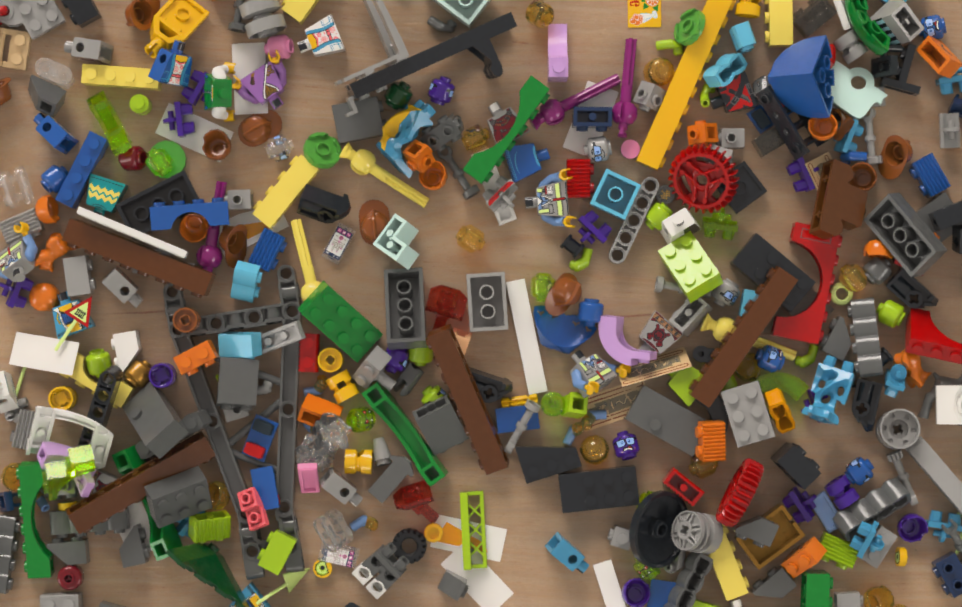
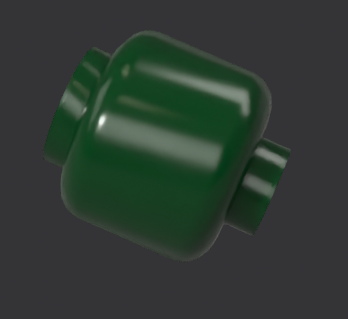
M402 80L400 83L392 82L385 92V103L395 110L404 109L413 96L410 90L411 86Z

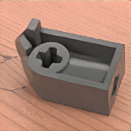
M392 455L390 459L393 462L368 490L381 503H384L407 475L410 477L414 475L412 463L407 457Z

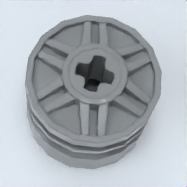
M893 409L885 412L876 423L878 441L889 449L900 450L908 448L918 440L920 435L918 418L906 409ZM899 425L900 427L898 430L900 431V433L894 434V429L892 427Z
M685 510L675 517L672 524V541L680 550L711 554L719 548L722 542L723 526L716 520L714 515Z

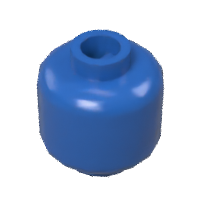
M52 165L41 175L42 181L40 183L49 193H58L69 172L63 166Z
M584 298V301L579 303L578 319L584 322V326L595 327V323L600 321L604 310V305L599 303L600 300Z

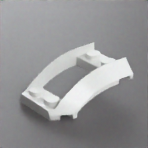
M44 406L35 407L30 435L27 438L26 455H30V453L37 454L42 442H51L49 440L55 419H60L93 430L88 453L84 455L93 463L95 468L101 469L105 467L114 437L112 432L100 423L71 411Z

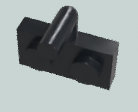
M889 45L888 52L903 51L902 45ZM888 52L880 55V58L871 59V74L874 79L898 75V55L888 56Z

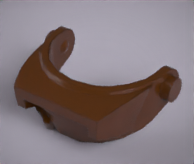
M832 108L831 114L834 115L837 121H841L840 127L834 135V139L840 141L852 128L855 121L839 108Z

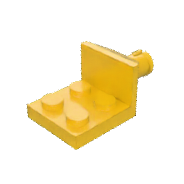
M169 0L153 17L149 30L151 42L144 47L145 52L149 55L153 51L150 57L156 58L161 48L172 50L174 40L185 42L209 16L210 12L194 0Z

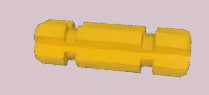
M532 394L529 396H515L510 399L508 397L501 398V407L523 406L527 399L533 400L538 404L537 394Z

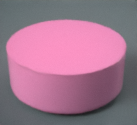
M626 140L621 145V154L627 159H633L638 156L640 146L635 140Z

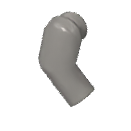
M27 397L17 399L18 409L4 413L7 421H14L16 412H19L21 408L29 406Z

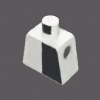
M683 208L662 221L660 233L667 244L689 231L694 234L701 230L691 212L687 208Z

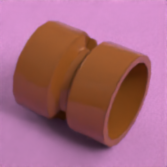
M185 307L178 309L174 313L172 321L178 331L189 333L198 329L201 317L195 309Z

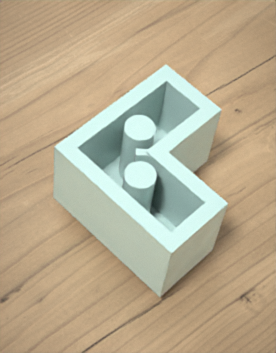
M395 213L373 245L409 270L420 255L409 247V244L419 230Z

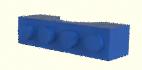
M92 131L89 132L55 200L73 209H77L85 193L90 174L97 163L103 158L111 141Z
M223 197L212 198V202H204V199L192 200L193 203L185 204V200L173 201V205H165V202L153 203L154 206L149 207L151 231L171 229L175 219L187 212H195L202 215L210 226L229 225L228 200L224 201Z

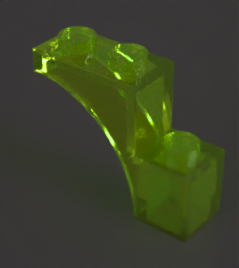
M91 444L67 448L68 456L64 457L65 460L44 463L45 471L41 472L44 494L48 493L49 501L57 500L60 489L70 480L95 471V460Z

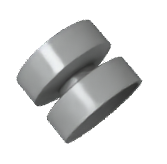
M250 0L238 7L242 20L253 19V21L245 25L248 39L270 37L287 28L283 14L272 15V13L281 8L279 0Z

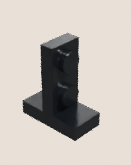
M908 44L903 48L899 55V59L902 60L898 69V75H894L896 80L883 77L879 82L880 87L912 96L919 95L920 86L906 83L916 45Z

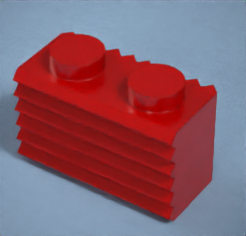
M567 159L566 168L571 169L567 171V177L573 176L572 179L567 180L568 199L590 198V194H594V183H590V175H594V163H590V159Z
M305 333L306 338L299 342L300 361L298 371L319 372L320 334Z
M674 467L662 479L663 484L690 506H694L705 493Z

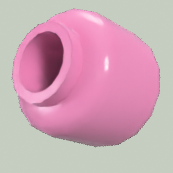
M285 34L271 36L264 45L266 55L269 52L271 57H275L277 55L275 50H278L280 59L284 60L290 58L291 54L294 53V43Z

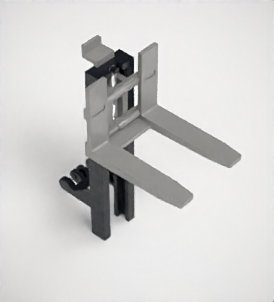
M363 0L388 58L338 80L334 84L337 86L353 78L359 79L345 86L349 94L346 101L351 111L344 115L345 117H350L358 113L353 101L354 99L358 98L361 101L370 97L369 93L374 90L377 93L388 89L386 85L465 49L484 62V74H486L488 79H494L503 74V69L490 38L517 27L512 13L509 12L409 57L404 42L383 0H373V2L372 0ZM384 64L386 66H389L378 72L374 71L375 68L380 67Z

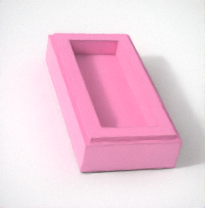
M317 463L298 464L297 469L301 493H319L320 482Z

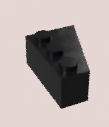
M61 0L65 8H69L72 13L70 18L75 25L78 24L81 28L102 17L93 0Z
M515 446L527 484L582 466L576 447Z

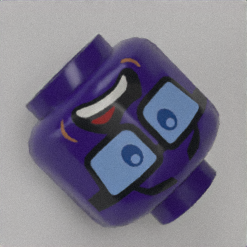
M440 76V79H432L427 93L430 101L443 106L445 103L451 102L455 86L450 83V78Z
M387 347L385 352L392 359L386 365L385 370L392 374H396V371H404L409 360L408 350H388Z
M628 431L617 433V437L612 441L616 456L622 458L623 461L637 457V453L640 451L636 435L628 433Z

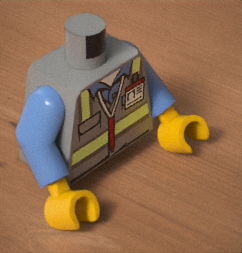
M566 168L560 172L548 175L539 182L538 187L535 189L536 196L525 197L526 209L537 208L538 216H541L543 221L552 226L575 228V225L570 224V221L576 219V217L569 216L566 180L572 179L573 176H566V172L571 170Z
M20 222L21 227L19 225H14L13 227L16 233H22L23 236H20L0 251V277L10 279L13 282L24 281L25 275L35 267L38 247L31 234H28L29 225L25 222Z
M581 350L571 356L576 363L570 371L572 384L575 388L579 389L583 398L593 393H598L600 389L609 385L616 378L617 374L621 378H625L627 373L631 372V366L610 364L601 359L597 354L586 358Z

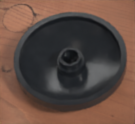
M661 490L653 492L642 500L634 512L629 530L630 547L637 561L651 568L665 567L672 563L681 552L672 541L671 529L675 517L680 512L688 509L682 498L677 494Z

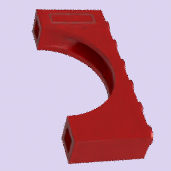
M794 222L789 242L804 248L813 257L819 270V289L814 301L801 313L790 317L775 316L770 336L818 345L819 341L822 342L824 330H821L822 323H825L827 320L828 312L825 311L826 304H829L831 300L829 288L835 280L833 268L838 264L839 255H836L837 248L841 247L843 237L838 235L826 240L809 234L810 225Z
M911 308L906 319L905 352L962 364V344L948 338L938 330L931 319L930 311Z

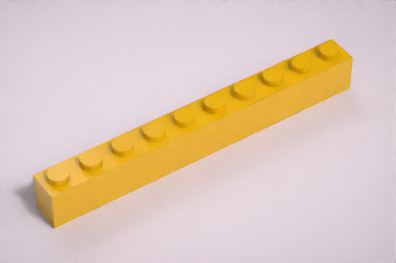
M736 0L706 1L702 10L706 20L703 32L693 44L686 46L635 162L655 171L659 167H663L666 161L664 154L666 150L670 151L674 140L671 138L674 132L678 133L682 122H679L682 115H686L690 107L687 102L690 97H694L698 89L695 87L697 80L701 81L705 70L702 68L705 62L709 63L713 52H710L713 45H717L721 37L718 32L721 27H725L729 19L726 17L728 10L732 11Z

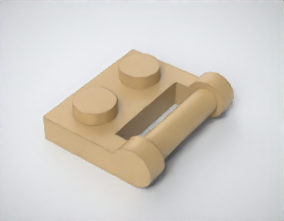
M0 27V67L27 71L32 41L28 32ZM6 35L11 36L7 62L2 61Z

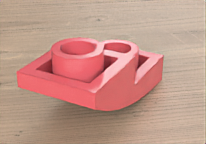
M251 487L238 492L241 511L246 513L249 530L255 531L270 525L263 502L256 488Z

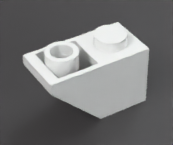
M138 330L113 334V339H111L112 349L116 351L117 356L114 358V363L120 367L122 372H125L142 350Z

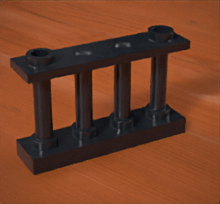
M770 85L755 94L795 160L809 153L810 150L807 146L815 142L818 147L828 141H819L813 138L811 134L803 140L797 130L805 126L808 131V120L811 118L798 114L800 120L793 123L787 114L791 110L782 106Z

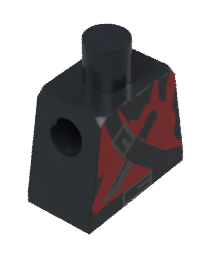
M745 71L735 76L727 86L717 87L719 96L710 99L713 110L723 106L726 113L758 106Z

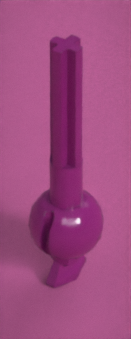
M633 38L626 39L620 102H617L612 108V119L618 124L620 131L617 137L620 138L627 137L625 131L628 130V125L635 122L638 115L636 106L631 103L637 39Z
M614 74L560 102L556 99H549L544 105L541 104L540 113L533 120L529 118V121L536 130L544 122L547 125H557L563 121L566 111L620 84L621 80L618 74Z
M217 181L214 198L223 197L224 199L226 182ZM209 225L206 245H202L196 253L198 264L202 266V269L210 272L213 271V268H217L223 259L222 251L217 247L220 225Z

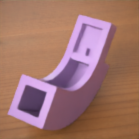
M614 315L601 316L598 322L600 340L607 353L613 359L629 366L638 365V362L650 363V360L657 359L656 351L636 349L627 343L623 334L624 317Z
M42 442L37 453L41 469L58 470L66 473L75 481L80 496L89 497L91 490L95 486L93 476L96 468L84 454L70 446L55 442Z

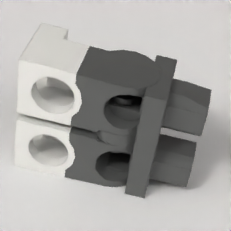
M392 542L385 546L382 544L352 572L362 585L366 584L377 572L379 573L365 587L376 599L402 576L410 563L403 555L399 559L393 555L397 548Z

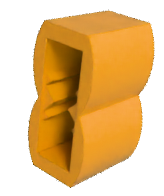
M779 388L765 392L764 398L777 430L783 434L795 429V421L783 392Z

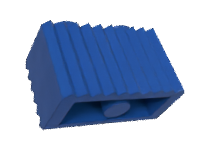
M933 153L909 165L911 168L909 172L914 180H918L920 184L918 188L923 196L930 198L951 186Z
M264 228L248 262L260 265V268L267 272H270L271 269L275 270L279 262L276 258L279 252H284L288 244L285 242L286 238Z

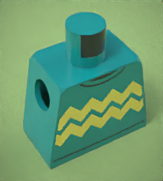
M90 174L86 204L95 207L93 212L102 216L105 215L106 211L115 213L117 210L115 205L121 202L128 189V185Z

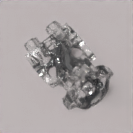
M334 413L322 414L320 420H315L312 435L306 434L303 443L295 449L297 467L301 463H317L318 472H323L326 467L333 468L338 448L347 449L349 446L347 435L351 432L352 428L346 425L342 418Z

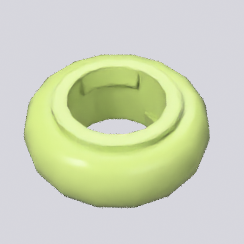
M845 282L835 283L830 289L831 300L837 305H846L853 298V290ZM840 288L845 289L847 292V296L843 300L838 299L836 296V292Z

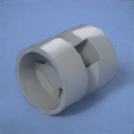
M854 29L833 42L837 50L843 52L842 57L847 64H850L869 51L863 42L858 41L859 37Z

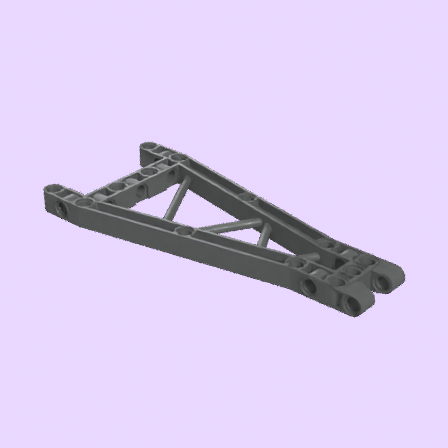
M282 265L277 271L281 303L200 316L201 323L198 329L194 332H183L181 335L175 333L172 319L178 309L186 307V301L183 291L178 290L175 297H171L168 292L169 288L174 284H167L163 289L165 313L177 354L179 355L195 347L192 337L283 323L284 326L300 320L302 325V314L298 310L301 305V296L295 269L290 265ZM285 268H289L292 272L291 277L288 279L282 277V271ZM290 306H295L298 310L297 315L294 317L288 314ZM253 312H257L260 316L259 321L256 323L250 320V315ZM215 318H219L222 322L221 327L215 329L212 325ZM301 340L282 347L280 378L261 370L258 372V378L280 386V398L259 414L268 418L279 409L277 465L266 461L263 463L233 449V445L250 432L254 419L229 438L219 408L216 406V400L204 367L197 368L199 372L189 377L185 374L198 410L206 409L209 416H215L218 420L216 426L209 425L205 430L238 517L239 535L247 580L265 577V570L258 565L260 560L257 557L262 548L266 550L269 543L266 542L267 538L262 539L260 529L255 531L249 530L247 518L242 515L237 493L248 489L238 459L260 468L273 465L277 474L276 486L280 504L281 502H287L290 506L288 512L275 508L276 521L278 520L279 530L298 539L295 549L292 550L285 563L286 572L305 571L298 521L294 507L300 375L298 365L300 361L299 342ZM220 357L215 359L219 363ZM286 404L293 406L294 411L292 414L284 412ZM250 546L256 547L258 550L257 555H250L248 548Z

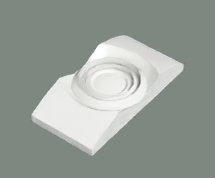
M935 385L936 424H962V385Z

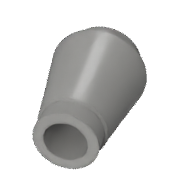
M384 437L373 439V460L376 462V466L391 464V454Z

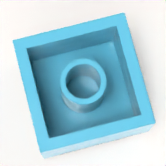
M606 168L589 205L624 221L641 184Z

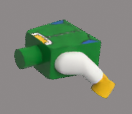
M230 62L214 67L212 74L205 73L204 110H212V116L222 119L224 122L235 121V110H226L232 106V80L226 74L236 73L234 71L236 63Z

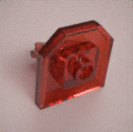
M438 285L430 289L425 311L436 314L432 330L445 326L449 318L462 321L467 298L460 290L445 285Z
M425 480L401 487L393 495L396 509L406 511L412 509L416 514H422L431 523L437 521L439 514L428 505V503L434 501L431 487Z

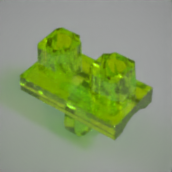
M721 208L719 213L712 212V218L703 217L702 224L705 237L714 238L717 229L723 230L722 239L732 240L735 232H738L737 221L731 220V214H725V208Z

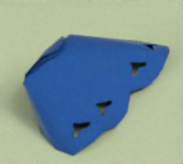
M545 306L534 307L533 315L540 344L549 349L570 354L597 330L596 327L587 326L591 331L586 332L584 322L580 321L577 315L566 316L563 313L558 317L552 318V315L546 311ZM537 311H544V313L540 316ZM572 321H575L576 323L580 322V324L575 326L574 323H572Z

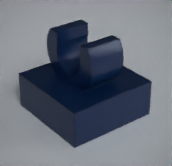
M957 94L948 108V113H959V117L962 118V99Z
M0 492L1 512L12 511L14 507L21 505V503L13 502V497L18 496V492Z

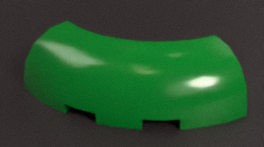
M844 0L849 21L862 42L876 55H883L888 52L891 37L879 27L875 20L871 21L867 13L869 9L867 0Z

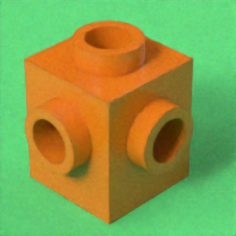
M706 120L694 121V125L687 126L689 145L697 143L700 147L702 143H705L707 148L708 144L719 142L717 123H706Z
M416 139L402 151L407 160V166L413 171L417 170L424 173L436 161L432 155V149L427 144Z

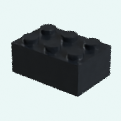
M786 442L770 459L796 486L805 490L822 474L818 470L820 466L813 459L804 456L806 452L800 445Z

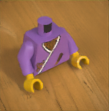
M275 50L277 54L275 57H271L268 52L270 61L243 79L239 80L237 76L233 75L236 82L232 84V88L243 99L253 104L261 103L263 105L266 102H270L274 110L284 104L279 94L285 91L284 86L287 83L286 69L280 59L278 50Z

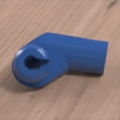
M852 151L842 153L840 159L841 162L850 165V161L866 162L867 152Z

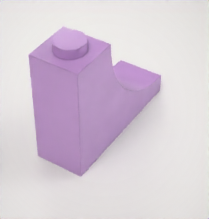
M548 24V82H567V24Z

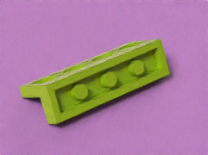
M483 491L460 492L464 570L487 568ZM469 495H480V503L475 509L469 504ZM469 507L473 510V511L470 513V515H469ZM474 512L481 517V523L476 528L470 523L469 519ZM470 527H472V528L474 529L471 534H470ZM475 531L482 537V542L477 547L471 542L470 538ZM471 546H472L473 548H475V550H474L472 553H471ZM476 551L483 556V564H472L471 556Z

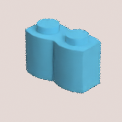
M746 21L732 26L729 33L736 52L745 54L752 51L756 40L750 22Z
M741 53L724 54L717 60L715 65L709 67L704 72L703 78L709 88L724 87L732 82L735 75L742 73L748 63Z
M237 261L233 274L230 298L253 303L254 299L259 297L261 287H258V283H261L263 272H260V265Z

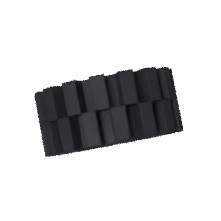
M408 528L401 530L396 534L392 542L397 548L394 556L399 559L403 555L411 564L423 558L427 548L425 537L417 529ZM405 539H413L416 542L417 549L413 553L403 551L402 542Z

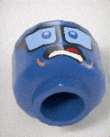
M939 15L927 16L921 19L925 29L919 33V37L923 36L924 40L928 35L936 39H942L944 33H947L945 20Z
M765 345L762 349L759 348L755 355L758 367L771 373L781 370L785 362L782 350L771 345Z
M858 457L846 465V472L844 473L853 485L855 483L862 485L873 477L872 469H874V466L869 459L864 460L862 457Z

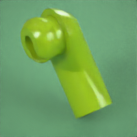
M673 39L656 41L657 50L673 49L675 56L683 55L684 46Z

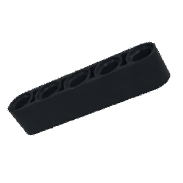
M116 365L109 366L101 373L87 415L88 418L100 423L105 428L123 375L120 367ZM108 373L111 374L114 377V379H111ZM103 390L108 393V396L103 393ZM85 426L78 447L83 454L87 455L89 449L87 441L91 442L93 430Z

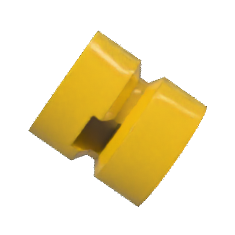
M739 0V3L736 4L735 15L744 18H759L761 6L758 3L762 0Z
M333 347L323 349L318 356L319 367L325 372L338 371L344 364L343 353Z
M347 369L325 380L329 389L334 390L333 396L337 404L360 393L356 384L351 383L352 378ZM344 381L346 386L339 389L337 384Z
M70 386L56 387L51 390L48 396L51 408L71 410L78 401L77 392Z
M345 449V474H356L357 471L361 474H372L373 450L362 449L358 452L357 449Z

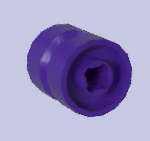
M169 363L155 364L149 371V381L157 388L170 387L177 379V371Z
M845 474L833 479L824 487L829 496L834 497L833 502L839 510L850 506L860 498L855 488L850 487L851 482Z

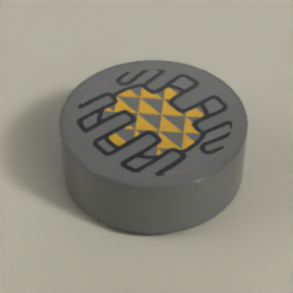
M668 185L660 186L655 195L656 200L659 203H671L675 197V194H672L673 188Z

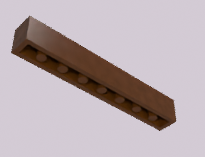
M75 218L69 219L62 238L69 247L78 249V247L84 248V252L89 255L95 256L99 254L103 256L102 260L110 263H113V261L119 262L122 268L128 270L134 268L138 270V274L145 277L152 275L156 277L155 281L166 284V282L174 284L173 288L180 291L187 289L191 291V295L198 298L209 295L216 276L215 273Z
M779 266L772 267L766 275L768 279L764 284L761 283L755 290L756 296L753 300L750 299L743 308L745 312L742 316H737L732 324L734 327L731 332L727 331L721 340L723 343L720 348L716 347L710 355L712 358L710 362L702 366L699 371L701 373L697 380L694 379L689 385L688 389L690 391L688 393L708 408L715 401L797 283L798 279Z
M451 324L430 331L427 336L428 339H426L427 346L434 352L435 356L433 358L436 366L441 368V378L443 383L447 384L450 389L448 393L451 401H455L457 405V415L459 419H463L465 424L463 428L466 435H470L472 440L471 447L473 452L479 456L478 463L481 470H485L486 475L508 468L509 458L504 451L503 444Z
M200 431L172 447L162 458L155 457L65 510L79 534L87 533L98 523H104L112 515L125 511L129 505L141 502L146 496L144 486L200 464L208 463L215 456V453L205 435Z

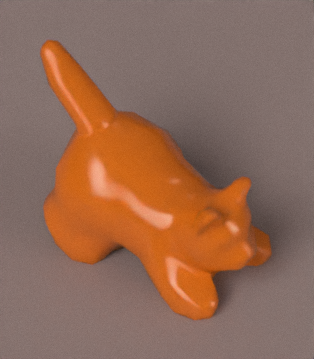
M52 233L47 239L46 248L42 249L36 256L35 267L39 266L41 270L53 272L54 260L69 251L75 250V248L67 246V242L62 240L61 233Z
M905 349L894 355L893 365L902 364L907 370L906 382L909 387L914 388L917 385L919 388H922L928 376L932 373L922 369L920 355L907 353Z

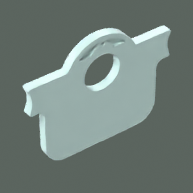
M838 61L830 69H834L835 86H831V96L834 97L833 104L855 119L863 118L873 104L881 105L882 100L887 97L886 93L874 86V77L867 69L861 67L849 69ZM856 76L862 77L866 82L863 89H855L851 85L852 78Z

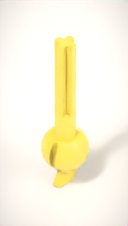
M349 142L341 151L339 158L351 160L350 167L356 174H372L423 208L428 203V197L375 163L376 158L371 151L360 149L356 152Z
M296 219L290 222L305 280V285L301 289V298L304 302L321 282L316 280L302 220Z
M707 313L702 320L700 331L711 330L715 339L723 343L721 340L727 331L731 332L734 325L732 324L734 320L725 316L713 320L709 313ZM758 337L753 347L760 349L765 345H771L781 349L785 359L793 361L796 358L797 350L762 337Z

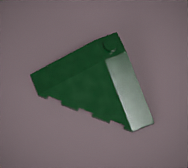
M194 543L166 551V554L179 566L194 572L196 578L211 587H215L214 590L223 597L233 602L235 601L237 607H250L224 557L218 552L220 549L214 543Z

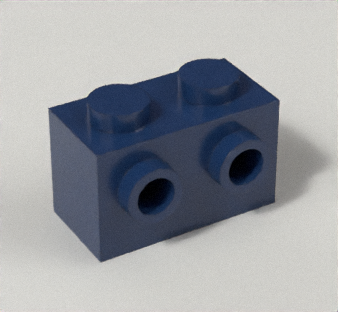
M573 107L572 128H576V131L586 132L588 128H596V132H607V129L612 127V107Z
M950 551L931 563L934 566L932 568L934 575L943 582L941 587L945 594L955 598L962 594V564L957 555Z

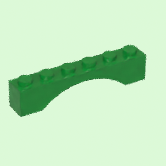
M530 76L519 92V112L509 133L495 146L474 154L463 171L480 184L484 181L488 183L494 174L491 171L495 165L497 167L501 165L505 159L503 154L506 150L509 152L516 144L514 141L518 134L522 136L528 127L525 124L529 118L533 120L539 112L537 107L540 103L544 105L550 97L548 94L550 89L533 76Z
M376 382L361 393L372 409L386 422L401 441L419 473L430 487L448 474L447 469L438 457L434 456L430 446L386 388Z
M135 445L112 455L118 472L122 476L147 462L146 459L140 458ZM145 496L142 501L150 524L149 544L156 560L159 561L169 557L166 554L167 550L182 547L183 544L174 523L162 528L157 527L150 514L147 497Z
M22 461L18 468H16V478L20 480L18 497L21 498L22 503L19 507L20 517H23L21 534L25 538V542L22 545L23 554H26L24 571L28 573V579L50 578L55 572L53 553L47 549L41 539L35 522V503L42 485L47 480L46 469H41L39 461Z

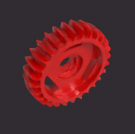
M697 143L693 147L688 146L675 156V160L671 163L672 168L668 171L671 173L668 180L673 181L669 187L675 188L672 194L677 193L678 197L676 200L682 199V206L687 203L689 205L688 210L695 207V213L699 209L702 210L703 214L707 210L710 213L714 210L719 211L721 207H726L737 193L736 189L739 187V184L736 182L740 177L734 175L739 170L733 169L736 163L729 162L732 156L726 158L724 156L726 151L720 153L719 146L715 150L712 149V144L707 148L705 143H702L700 147ZM697 157H706L715 163L697 160ZM682 176H685L691 192L685 187ZM698 176H705L707 184H700ZM721 183L725 184L726 188L718 198H715L712 194Z
M746 458L740 464L730 480L717 509L716 520L730 528L735 527L741 517H743L763 476L764 467L762 464L750 458Z

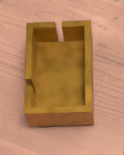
M778 503L761 516L779 525L770 547L765 545L762 548L753 544L754 540L750 538L743 540L734 536L737 543L758 570L805 536L781 503Z

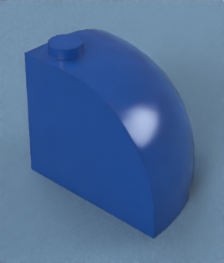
M827 35L810 37L791 45L777 57L768 74V82L779 101L789 110L805 117L829 118L832 111L834 97L831 96V86H835L834 69L830 70L832 53Z

